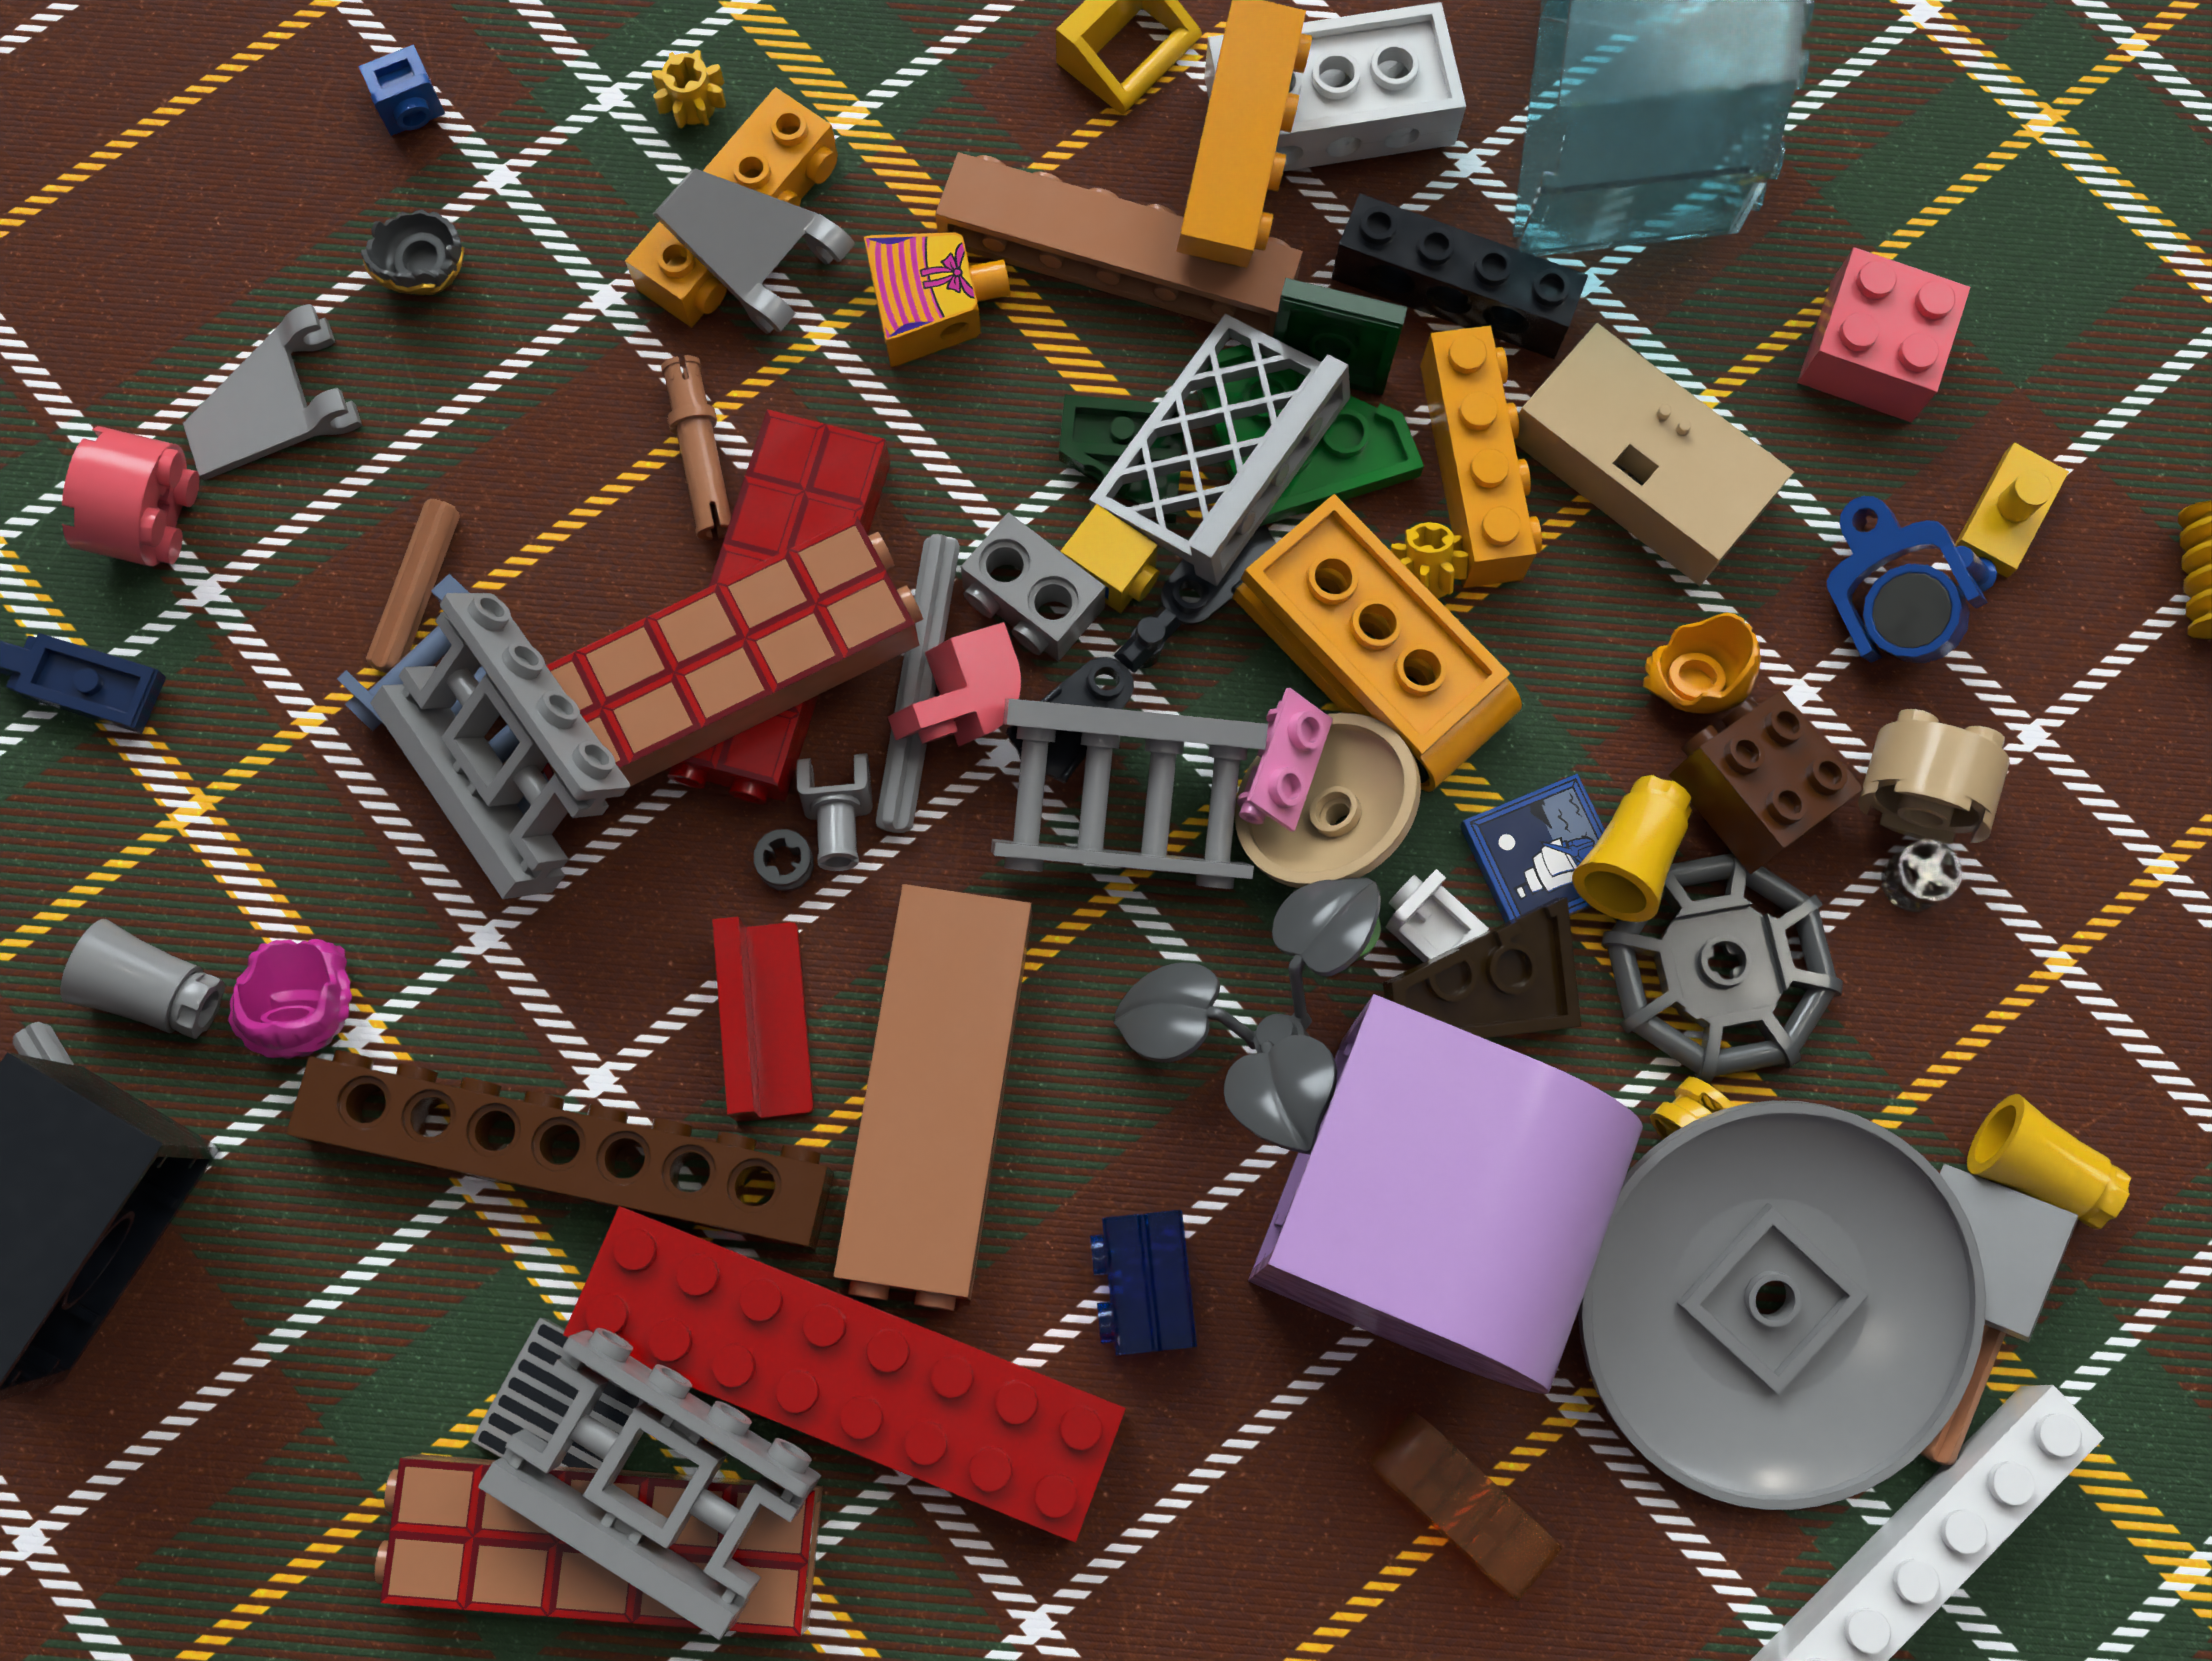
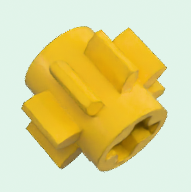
M696 50L693 54L680 53L675 55L671 52L662 71L653 70L651 73L657 90L653 95L659 114H666L673 110L678 128L682 129L686 124L697 125L702 123L705 126L710 125L709 118L713 115L715 107H726L722 88H720L725 83L719 64L706 68L699 50Z
M1432 522L1418 524L1411 529L1405 530V544L1396 543L1391 545V552L1437 599L1442 598L1446 594L1450 595L1453 593L1454 579H1467L1469 553L1462 551L1463 537L1461 535L1454 536L1453 532L1442 524Z

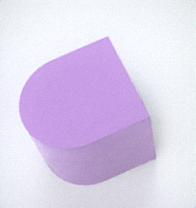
M1373 994L1340 1043L1335 1056L1337 1083L1332 1100L1320 1124L1317 1139L1311 1154L1298 1152L1248 1281L1439 1361L1513 1387L1548 1394L1642 1132V1122L1638 1116L1615 1098L1564 1071Z

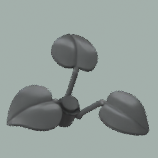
M1369 878L1317 881L1293 892L1278 909L1273 922V940L1282 953L1294 956L1288 967L1294 1014L1292 1016L1284 1014L1269 1015L1259 1023L1256 1031H1252L1224 1009L1213 1006L1220 992V982L1212 971L1195 963L1181 962L1162 966L1134 984L1119 1004L1115 1013L1114 1024L1120 1030L1128 1045L1138 1055L1150 1061L1170 1063L1185 1058L1202 1045L1209 1032V1019L1222 1023L1245 1040L1251 1049L1257 1051V1053L1241 1057L1228 1070L1224 1083V1097L1232 1115L1247 1130L1270 1144L1294 1152L1311 1154L1318 1136L1320 1124L1334 1095L1337 1083V1067L1330 1050L1322 1042L1310 1037L1306 1031L1312 1023V1019L1306 1009L1302 971L1304 966L1307 965L1312 972L1319 976H1333L1345 970L1357 960L1369 943L1379 916L1381 896L1377 883Z

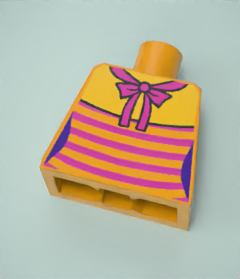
M959 233L891 234L864 237L891 367L902 365L976 338L981 333L978 302L1011 295L1004 259L969 266L964 239Z

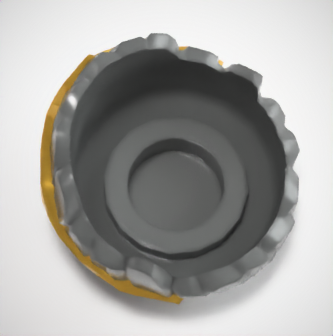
M422 209L414 211L411 215L401 212L396 218L386 220L385 224L381 221H375L371 229L374 238L368 240L366 249L361 250L365 269L377 283L396 292L414 296L434 295L451 285L462 267L464 248L462 247L456 227L439 213L434 211L427 213Z

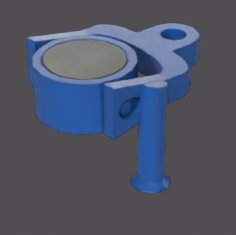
M1861 496L1853 499L1843 509L1839 523L1842 534L1853 554L1840 562L1832 570L1827 579V589L1860 656L1870 663L1882 658L1876 646L1877 644L1881 649L1904 662L1927 663L1943 658L1959 645L1968 629L1970 611L1967 601L1976 609L1988 603L1982 592L1987 591L1996 581L1997 570L1995 565L1987 558L1978 557L1966 546L1957 547L1948 530L1938 521L1926 520L1901 528L1894 513L1882 500L1874 496ZM1866 517L1878 518L1875 528L1869 532H1864V527L1868 522ZM1923 549H1939L1942 551L1959 585H1956L1944 572L1929 565L1906 564L1890 569L1874 582L1865 597L1863 611L1865 624L1863 623L1852 603V594L1864 579L1888 562L1908 553Z

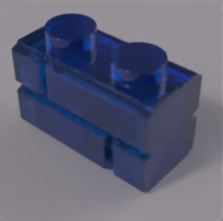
M1182 1210L1102 1218L1103 1234L1090 1235L1094 1276L1107 1274L1110 1302L1097 1303L1101 1344L1114 1343L1115 1357L1195 1349L1197 1347Z

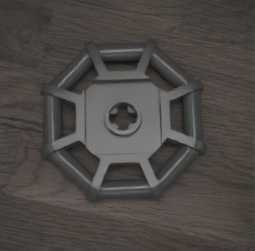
M1732 852L1672 863L1665 881L1661 901L1665 899L1676 914L1662 932L1661 937L1656 939L1639 935L1648 920L1629 922L1618 919L1611 931L1603 933L1601 946L1607 949L1624 1016V1020L1620 1025L1627 1034L1633 1031L1693 1071L1695 1078L1710 1083L1716 1076L1777 1065L1791 1068L1800 1062V1050L1833 997L1841 996L1843 981L1836 977L1819 912V907L1823 903L1816 894L1812 897L1808 896L1763 866L1750 875ZM1725 880L1726 883L1724 896L1692 901L1683 889L1686 886ZM1745 885L1787 913L1776 919L1768 913L1762 915L1750 907L1753 903L1743 897ZM1794 924L1797 928L1807 971L1797 969L1793 964L1785 930ZM1721 946L1726 956H1736L1739 961V966L1730 971V979L1721 978L1718 972L1712 971L1709 967L1708 960L1714 956L1713 947ZM1636 954L1654 957L1662 995L1647 1004ZM1789 986L1800 988L1805 991V994L1785 1026L1782 1027L1773 1014L1778 1005L1776 1003ZM1671 1006L1676 1009L1683 1019L1702 1026L1704 1030L1701 1046L1655 1015ZM1755 1024L1765 1038L1763 1042L1720 1049L1724 1029Z

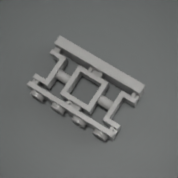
M447 593L440 603V607L444 612H441L435 621L451 643V647L437 667H404L399 674L403 684L382 685L370 704L501 898L508 899L551 893L564 878L565 874L561 868L569 860L552 836L554 830L568 812L572 818L603 815L609 807L605 799L623 796L630 787V783L616 765L612 753L602 745L584 720L577 704L567 696L547 668L542 655L532 647L512 619L508 607L491 593ZM482 666L487 674L478 683L474 675L479 667ZM458 700L462 708L457 716H455L450 708ZM499 715L502 716L520 742L504 765L484 737ZM548 762L556 771L549 782L541 773ZM523 796L531 805L525 814L517 806Z
M596 1328L594 1333L584 1330L570 1335L562 1348L565 1351L563 1356L555 1362L550 1373L576 1388L579 1392L550 1441L547 1443L526 1429L513 1434L505 1446L507 1449L502 1458L492 1462L478 1488L718 1640H721L737 1622L750 1600L748 1597L761 1579L759 1575L732 1559L762 1506H765L791 1522L801 1511L806 1498L815 1488L821 1475L808 1467L812 1461L811 1457L796 1445L780 1438H775L771 1444L750 1431L749 1427L752 1421L738 1409L720 1401H715L713 1406H710L689 1393L692 1387L691 1382L678 1372L660 1364H656L652 1370L629 1356L633 1347L615 1333L603 1328ZM610 1380L647 1402L634 1408L619 1434L589 1416ZM644 1431L699 1465L669 1518H666L613 1484ZM573 1442L603 1459L602 1464L584 1494L548 1473L559 1467ZM727 1453L764 1475L754 1484L740 1510L707 1490L728 1455ZM691 1516L724 1535L704 1570L669 1549L678 1540Z

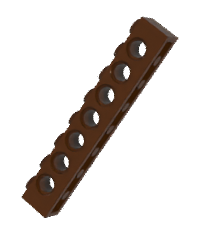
M335 1050L332 1061L309 1056L286 1135L314 1144L613 1208L621 1206L641 1214L814 1251L817 1249L834 1177V1172L828 1166L819 1165L821 1153L812 1150L783 1145L780 1156L755 1151L757 1140L720 1131L718 1132L716 1142L691 1137L692 1126L672 1120L654 1118L651 1129L626 1124L629 1113L622 1110L590 1104L587 1115L563 1110L565 1099L535 1091H526L523 1101L499 1097L502 1086L468 1077H462L459 1088L436 1083L438 1072L399 1063L396 1074L372 1070L375 1059L341 1050ZM383 1091L386 1097V1106L382 1115L378 1119L366 1123L362 1116V1107L365 1100L374 1092ZM447 1104L451 1115L447 1128L439 1135L429 1137L425 1129L427 1115L436 1106ZM511 1117L515 1124V1134L512 1141L505 1148L493 1151L488 1141L491 1127L498 1120ZM576 1131L580 1140L577 1155L570 1162L557 1165L552 1157L554 1141L564 1132ZM629 1145H641L645 1154L642 1169L633 1177L620 1178L615 1169L617 1155L623 1148ZM691 1159H706L710 1167L707 1183L698 1191L684 1192L679 1184L681 1168ZM765 1171L771 1173L775 1180V1190L770 1200L760 1206L747 1205L742 1193L745 1181L756 1172Z

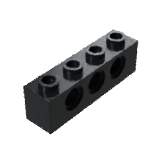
M1359 193L1339 242L1331 279L1466 328L1491 325L1494 338L1555 359L1570 326L1588 275Z

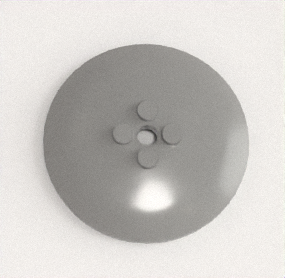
M1774 1100L1746 1103L1719 1110L1678 1129L1651 1148L1628 1171L1578 1310L1580 1341L1586 1366L1595 1390L1608 1414L1625 1437L1646 1459L1666 1475L1703 1495L1737 1506L1764 1510H1794L1818 1507L1864 1492L1890 1478L1913 1461L1934 1440L1949 1421L1971 1380L1981 1349L1986 1303L1984 1272L1975 1236L1957 1197L1939 1172L1923 1155L1902 1138L1856 1114L1823 1104ZM1782 1281L1786 1289V1299L1783 1306L1771 1314L1759 1313L1756 1307L1758 1290L1767 1282Z

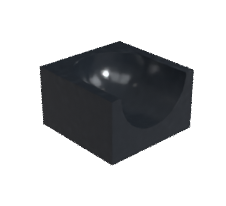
M8 1052L0 1062V1401L64 1381L221 1149L219 1146L82 1066Z

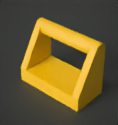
M1085 0L1056 29V63L1116 111L1125 114L1201 38L1202 32L1178 0ZM1143 9L1172 33L1120 84L1097 56V53Z

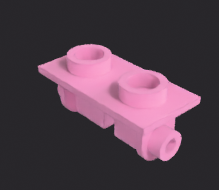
M1286 688L1282 701L1278 702L1276 708L1268 711L1266 717L1268 722L1266 750H1258L1257 756L1261 758L1258 766L1252 767L1245 790L1239 794L1237 804L1241 807L1239 816L1243 820L1252 824H1263L1265 817L1268 816L1291 832L1296 829L1333 719L1293 689Z

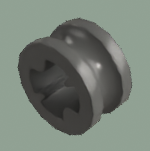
M776 829L765 834L758 841L754 850V865L761 879L770 888L778 891H793L802 887L810 879L814 870V857L807 841L799 833L789 829ZM782 846H788L792 855H801L799 864L791 862L794 871L787 875H781L776 866H767L768 858L776 859L777 856L774 850Z

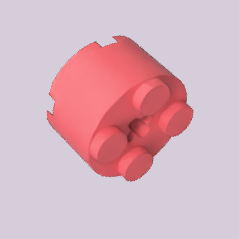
M101 426L93 428L92 430L98 438L96 441L85 438L81 440L71 459L64 483L62 506L74 508L75 526L62 524L67 544L74 549L146 566H155L160 562L174 564L179 557L183 541L181 529L175 527L182 506L191 507L197 498L200 482L199 473L187 469L184 452L177 444Z

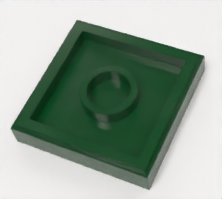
M1285 278L1273 338L1320 362L1328 354L1348 364L1350 388L1383 395L1407 307Z

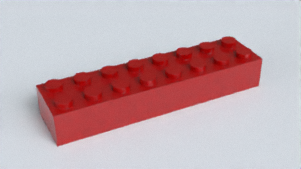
M621 1206L617 1209L563 1333V1336L569 1338L570 1335L584 1330L594 1333L596 1328L611 1331L626 1340L633 1347L629 1356L652 1370L656 1364L666 1366L688 1379L694 1389L1075 1543L1126 1409Z

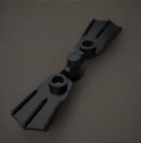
M1267 525L1258 527L1217 586L1197 576L1194 565L1183 559L1162 588L1160 596L1162 606L1152 616L1145 617L1138 623L1130 639L1113 655L1116 659L1099 657L1088 661L1041 699L1040 702L1122 710L1129 702L1134 689L1133 677L1129 670L1135 673L1139 668H1149L1155 665L1160 658L1165 641L1182 624H1200L1233 599L1236 588L1243 583L1241 577L1245 569L1276 544ZM1185 588L1193 589L1199 594L1200 600L1195 603L1186 602L1181 598L1179 591ZM1102 674L1109 675L1114 678L1117 687L1112 690H1103L1096 685L1095 678ZM1010 725L1006 729V735L1015 747L1021 760L1023 739H1016L1018 726ZM1056 730L1055 742L1048 743L1045 775L1062 783H1066L1086 758L1087 745H1081L1082 732Z

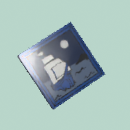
M1578 774L1463 820L1460 828L1505 923L1555 898L1567 897L1569 916L1592 907L1576 891L1572 882V875L1577 866L1595 846L1605 829Z

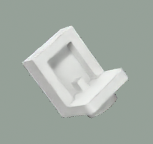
M1437 869L1424 882L1413 875L1389 901V904L1396 912L1391 917L1386 928L1423 962L1489 930L1484 923L1441 886L1446 877Z

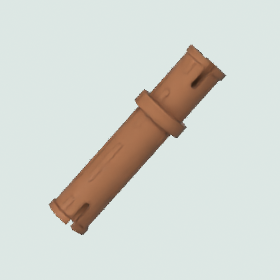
M684 355L686 368L683 369V379L679 357H672L661 365L672 408L667 419L670 431L678 437L696 524V536L701 540H712L711 529L714 528L713 515L718 539H721L726 535L732 516L713 427L717 424L715 409L707 404L699 358Z

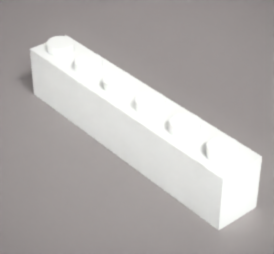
M2054 1385L2020 1386L1962 1445L1956 1462L1952 1466L1942 1465L1750 1661H1888L2082 1462L2104 1437Z

